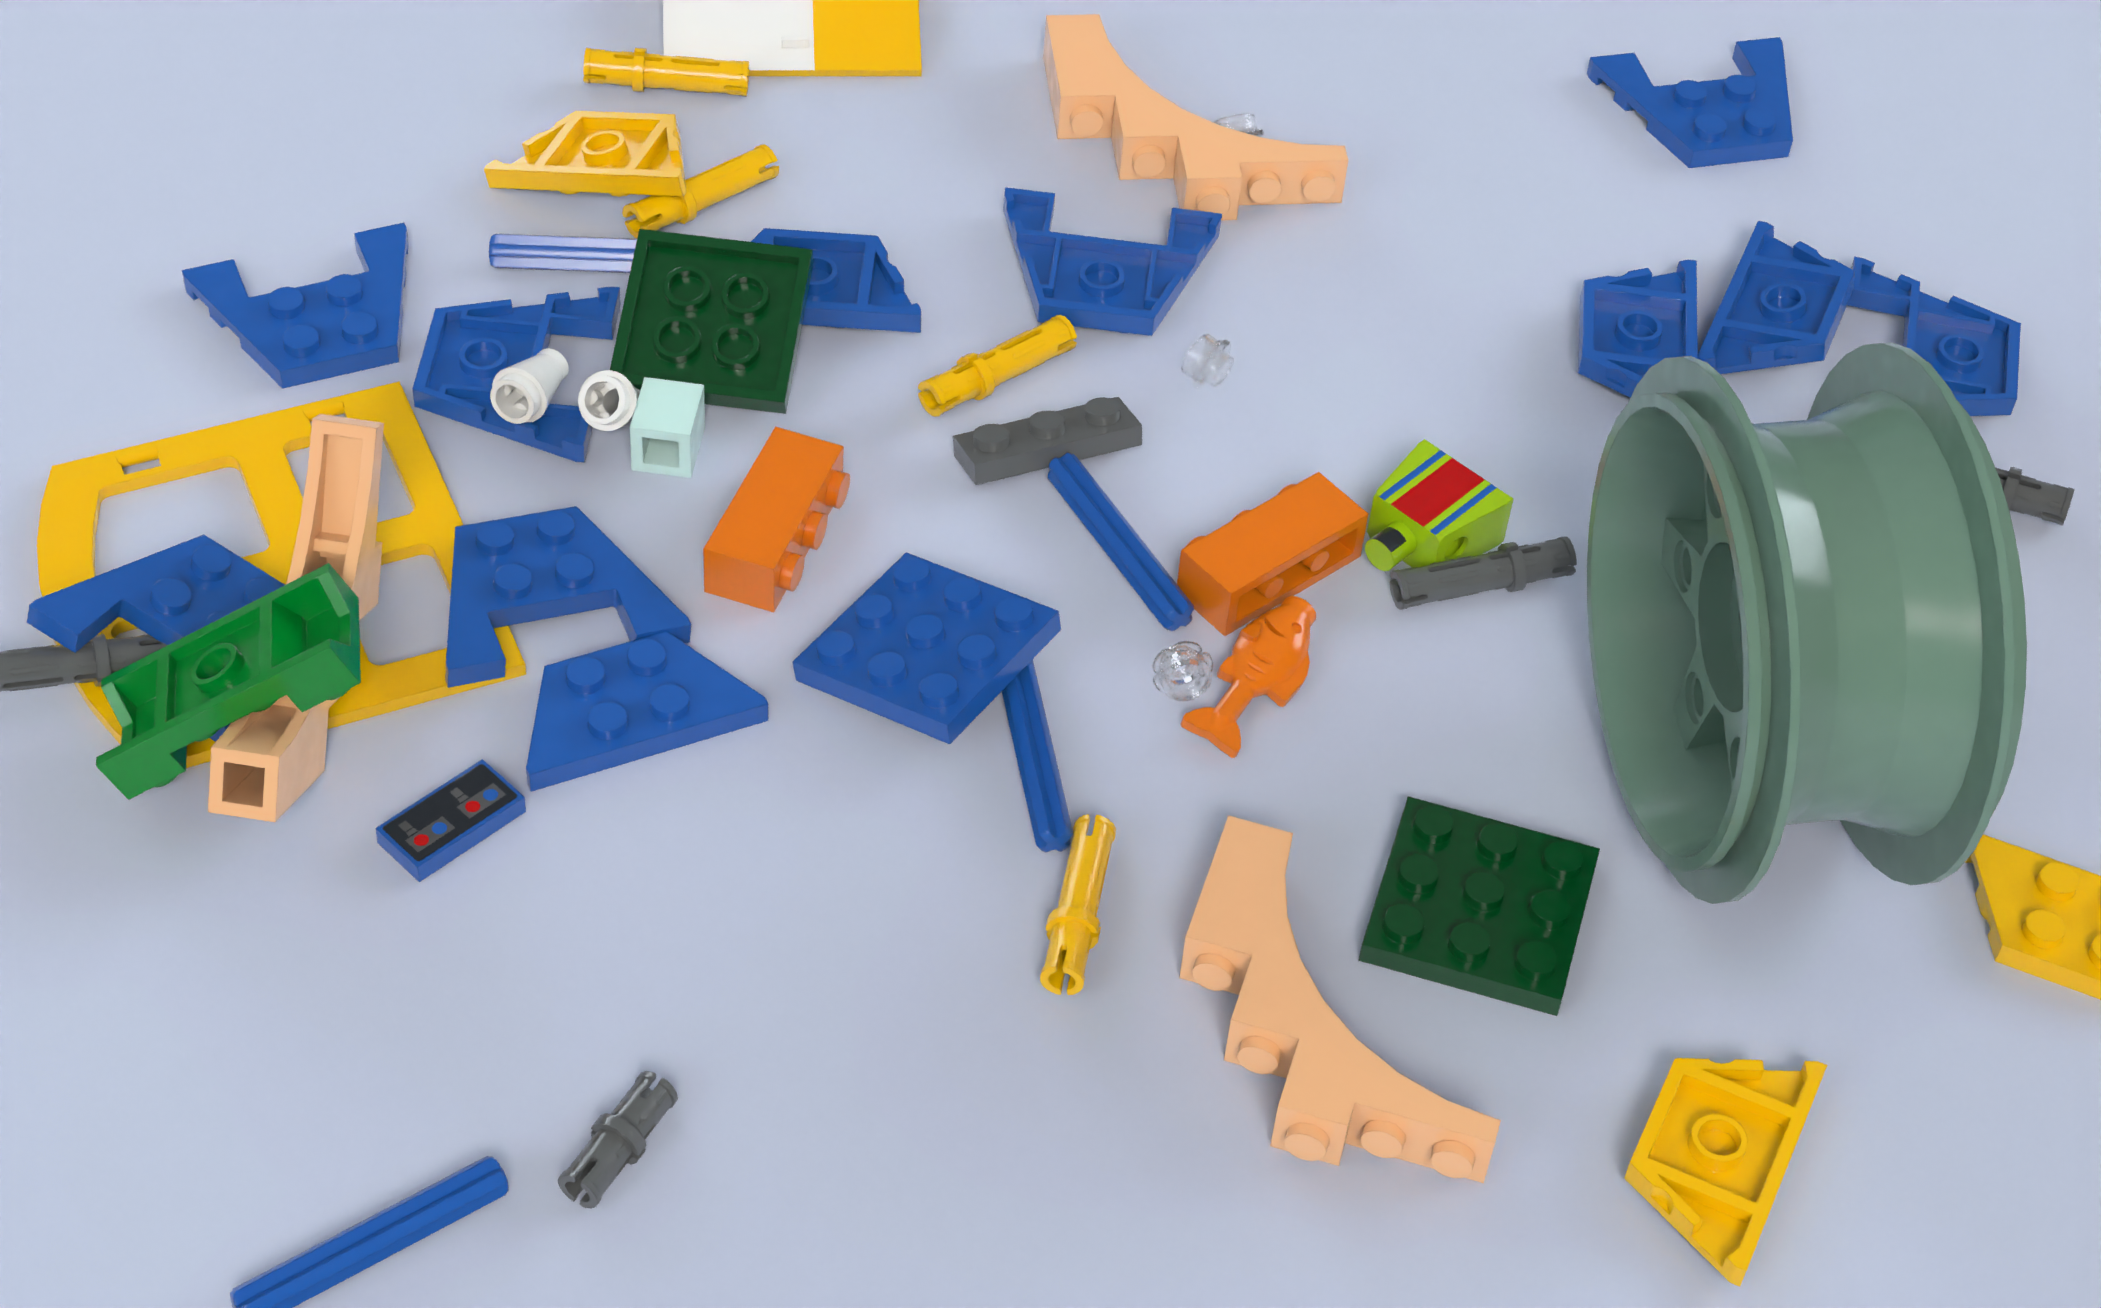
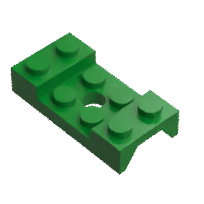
M327 563L106 676L101 680V689L122 727L121 745L96 757V767L130 800L153 787L158 788L167 785L179 774L185 772L187 745L194 741L200 742L210 738L220 728L252 712L266 710L285 695L291 699L301 712L326 700H335L343 696L352 687L361 683L359 598L334 568Z

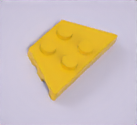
M574 111L556 122L551 129L538 133L523 142L522 146L525 156L512 164L502 163L495 159L484 168L489 188L560 191L563 194H576L579 192L609 193L617 197L630 194L683 197L687 192L680 131L675 114Z
M1983 834L1976 849L1965 863H1973L1979 882L1975 896L1980 913L1987 920L1990 927L1987 936L1995 962L2101 1000V876Z
M1675 1058L1630 1160L1624 1179L1712 1266L1734 1285L1741 1286L1827 1068L1826 1064L1818 1061H1804L1801 1071L1764 1070L1762 1060L1735 1059L1729 1063H1716L1709 1059Z

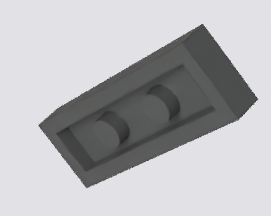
M1119 397L1095 398L1084 405L1059 411H1040L1033 414L1030 418L1000 425L985 424L979 426L974 431L954 435V457L974 484L979 485L1049 468V463L1053 458H1061L1066 453L1074 454L1079 460L1140 446L1142 445V424Z

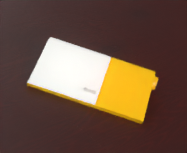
M663 0V55L726 61H749V76H921L919 0Z

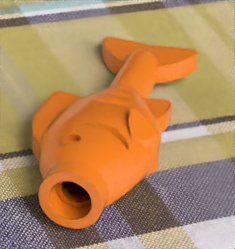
M1288 596L1280 606L1265 612L1241 629L1233 645L1232 656L1228 657L1221 664L1217 672L1218 678L1232 684L1215 708L1203 707L1185 713L1180 724L1181 727L1208 739L1231 758L1237 757L1241 748V735L1236 721L1252 698L1267 695L1278 706L1284 707L1300 690L1307 677L1310 664L1308 654L1310 627L1316 620V612L1311 604L1300 597Z

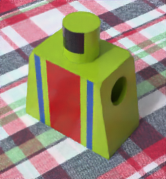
M1424 439L1417 444L1377 489L1373 497L1367 528L1370 539L1365 544L1366 555L1369 561L1382 571L1391 570L1401 561L1410 567L1416 568L1432 563L1481 555L1504 541L1514 499Z

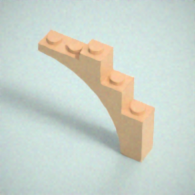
M1099 14L1046 15L1043 60L1057 139L1111 138L1119 180L1173 178L1180 209L1221 213V220H1237L1239 205L1342 203L1348 166L1345 146L1298 144L1257 137L1217 125L1180 108L1151 89L1130 70L1109 42Z
M319 414L312 419L308 469L301 517L286 584L329 563L359 598L360 621L378 604L382 542L376 541L384 423ZM285 695L266 710L252 712L232 722L211 747L208 812L276 822L325 771L329 708L339 698L326 700L301 712L291 699Z
M1228 815L1185 936L1179 978L1198 983L1210 990H1223L1239 995L1230 1021L1224 1061L1241 1065L1254 1073L1273 1074L1287 1078L1278 1104L1270 1146L1288 1151L1295 1157L1303 1160H1320L1339 1166L1346 1143L1363 1148L1378 1157L1398 1158L1435 1169L1447 1177L1467 1178L1484 1183L1501 1120L1450 1102L1403 1076L1352 1034L1324 1001L1300 958L1288 919L1285 875L1293 833Z

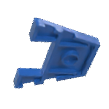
M1780 37L1737 41L1732 59L1742 75H1731L1727 79L1700 82L1683 80L1673 85L1653 86L1635 53L1590 57L1587 69L1588 78L1596 85L1605 82L1614 90L1613 101L1623 110H1636L1648 121L1646 130L1688 168L1789 156L1793 134L1783 42Z
M1005 187L1003 211L1037 322L1043 323L1056 315H1062L1075 327L1152 336L1220 234L1221 213L1172 208L1167 245L1051 232L1055 193Z
M399 223L354 233L356 252L365 271L364 273L355 275L341 274L323 282L295 288L281 287L268 294L248 297L234 259L182 270L186 293L193 300L199 298L208 307L210 317L221 328L228 327L240 339L241 348L282 389L398 363L403 321V288L406 283L405 263L409 246L407 227L405 223Z
M1854 256L1851 269L1855 271L1854 290L1847 306L1903 316L1905 320L1902 346L1912 349L1933 366L1970 416L2011 415L2018 393L2021 323L1954 295L1950 298L1949 303L1921 292L1920 281L1903 274L1898 277L1897 281L1873 272L1874 262Z
M620 287L597 288L598 297L570 300L568 292L547 294L544 304L512 308L511 299L435 308L412 388L414 407L575 462L585 463L593 427L583 419L579 406L549 404L542 417L538 420L514 424L498 415L492 406L490 392L494 377L499 371L533 357L541 350L548 348L551 335L613 340L621 305Z
M577 506L455 527L445 681L448 688L505 677L506 658L493 628L615 607L630 641L667 631L682 642L689 643L691 622Z
M203 534L34 600L29 604L27 623L74 653L118 617L125 619L156 640L169 645L277 590L285 584ZM230 724L220 728L210 739L216 742Z

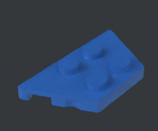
M1758 221L1700 348L1698 359L1710 364L1719 374L1824 361L1854 290L1855 271L1834 259L1822 257L1816 249L1801 241L1793 245L1792 248L1774 238V226L1767 222Z
M764 228L751 241L813 249L814 263L802 325L921 333V308L918 303L911 304L904 292V279L897 267L889 263L888 252L878 236Z
M1696 260L1679 261L1676 272L1653 277L1649 268L1628 271L1625 275L1618 277L1608 275L1584 280L1580 295L1579 374L1631 398L1636 385L1649 368L1664 358L1692 356L1698 359Z
M667 631L544 666L526 765L527 785L530 792L766 722L768 721V702L763 695Z

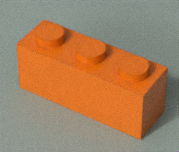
M775 426L703 548L704 592L773 613L775 612L786 590L793 592L797 588L803 574L804 558L809 549L817 550L820 547L825 536L830 511L833 507L840 509L845 502L850 485V474L843 472L844 446Z
M1317 472L1298 484H1290L1284 487L1275 497L1254 509L1240 512L1231 522L1206 536H1198L1191 540L1181 550L1177 585L1194 605V609L1222 635L1227 636L1281 604L1286 597L1300 593L1361 557L1369 514L1320 472Z

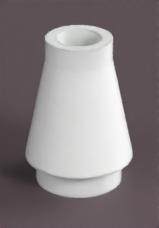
M546 348L533 357L499 371L494 377L490 392L492 406L498 415L514 424L534 422L541 418L560 382L568 374L569 367L565 357L554 349Z
M603 370L596 372L588 377L581 386L578 395L579 411L583 419L593 428L601 431L616 430L632 421L640 390L635 388L624 375L616 371Z

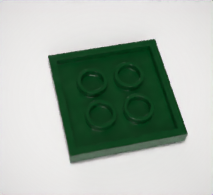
M639 229L610 370L624 375L639 390H641L644 377L704 385V404L786 414L814 263L813 249Z
M1408 796L1362 942L1358 961L1557 1016L1600 848Z

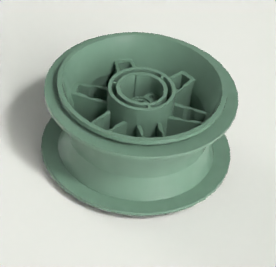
M1892 342L1865 344L1847 353L1829 372L1814 399L1807 420L1757 424L1751 423L1740 399L1726 379L1710 364L1692 356L1664 358L1649 368L1636 385L1628 404L1616 418L1607 437L1593 491L1588 533L1587 611L1593 679L1608 754L1618 787L1635 826L1654 855L1667 866L1679 884L1695 898L1711 904L1739 901L1753 891L1770 867L1780 844L1784 827L1791 824L1840 820L1859 851L1873 867L1891 880L1908 885H1921L1942 881L1958 871L1974 852L2004 793L2015 760L2022 726L2026 690V615L2019 553L2001 481L1982 436L1970 415L1958 402L1950 387L1933 366L1912 349Z

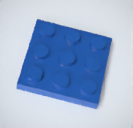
M906 552L792 662L795 678L800 683L951 744L1061 631L1059 611Z

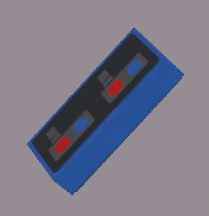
M482 759L376 827L377 843L418 882H421L525 813V797Z

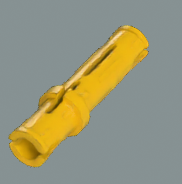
M586 47L583 81L584 83L632 86V90L636 92H644L646 87L706 93H727L747 97L749 61L650 54L647 53L646 48L636 47L634 52L606 51Z
M760 144L753 150L686 179L687 192L683 197L650 195L635 203L625 205L622 211L623 217L627 218L634 214L636 216L631 220L625 221V225L633 237L637 238L639 229L656 231L674 222L686 224L695 219L698 211L766 180L776 178L779 174V166L774 165L770 168L765 166L776 162L777 158L767 145Z
M1056 315L1041 323V325L996 345V347L980 354L968 353L959 358L956 366L919 383L918 389L921 392L918 393L920 402L930 415L938 417L965 401L971 399L982 400L990 396L994 392V388L1001 383L1015 378L1055 356L1074 349L1077 344L1073 340L1077 338L1075 329L1065 316Z
M1089 814L1079 817L1074 822L1073 839L1058 906L1048 915L1046 931L1050 941L1045 964L1041 969L1040 982L1048 991L1058 995L1062 993L1065 974L1070 975L1067 987L1068 995H1074L1083 989L1089 950L1099 940L1101 927H1099L1100 922L1097 918V912L1111 846L1116 835L1114 824L1108 818L1101 815L1095 816L1091 836L1087 835L1090 824Z

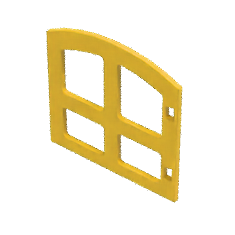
M398 381L53 465L40 508L37 536L39 586L43 597L96 576V532L101 502L105 498L228 467L235 468L241 473L269 545L263 552L241 558L286 585L303 503L302 494L286 456L292 451L310 447V422L319 414L333 416L344 414L347 418L384 423L383 441L413 511L404 516L377 522L376 541L382 542L381 565L418 555H429L435 559L451 596L455 527L462 526L463 523L401 383ZM156 459L159 460L160 466L124 475L122 469L124 467ZM118 617L99 634H104L106 639H112L120 633L138 628L125 619ZM509 626L493 628L506 658L505 677L449 688L445 681L447 648L385 665H375L368 660L360 640L361 683L352 687L329 708L327 729L526 675L525 662ZM54 640L55 645H61L60 643ZM94 682L74 683L89 709L121 745L122 727L101 687H96ZM208 738L204 741H194L187 745L186 768L210 762L211 747L215 741Z

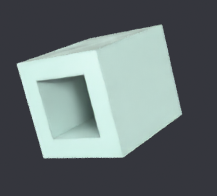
M644 377L630 424L631 470L687 478L692 477L705 430L704 385Z

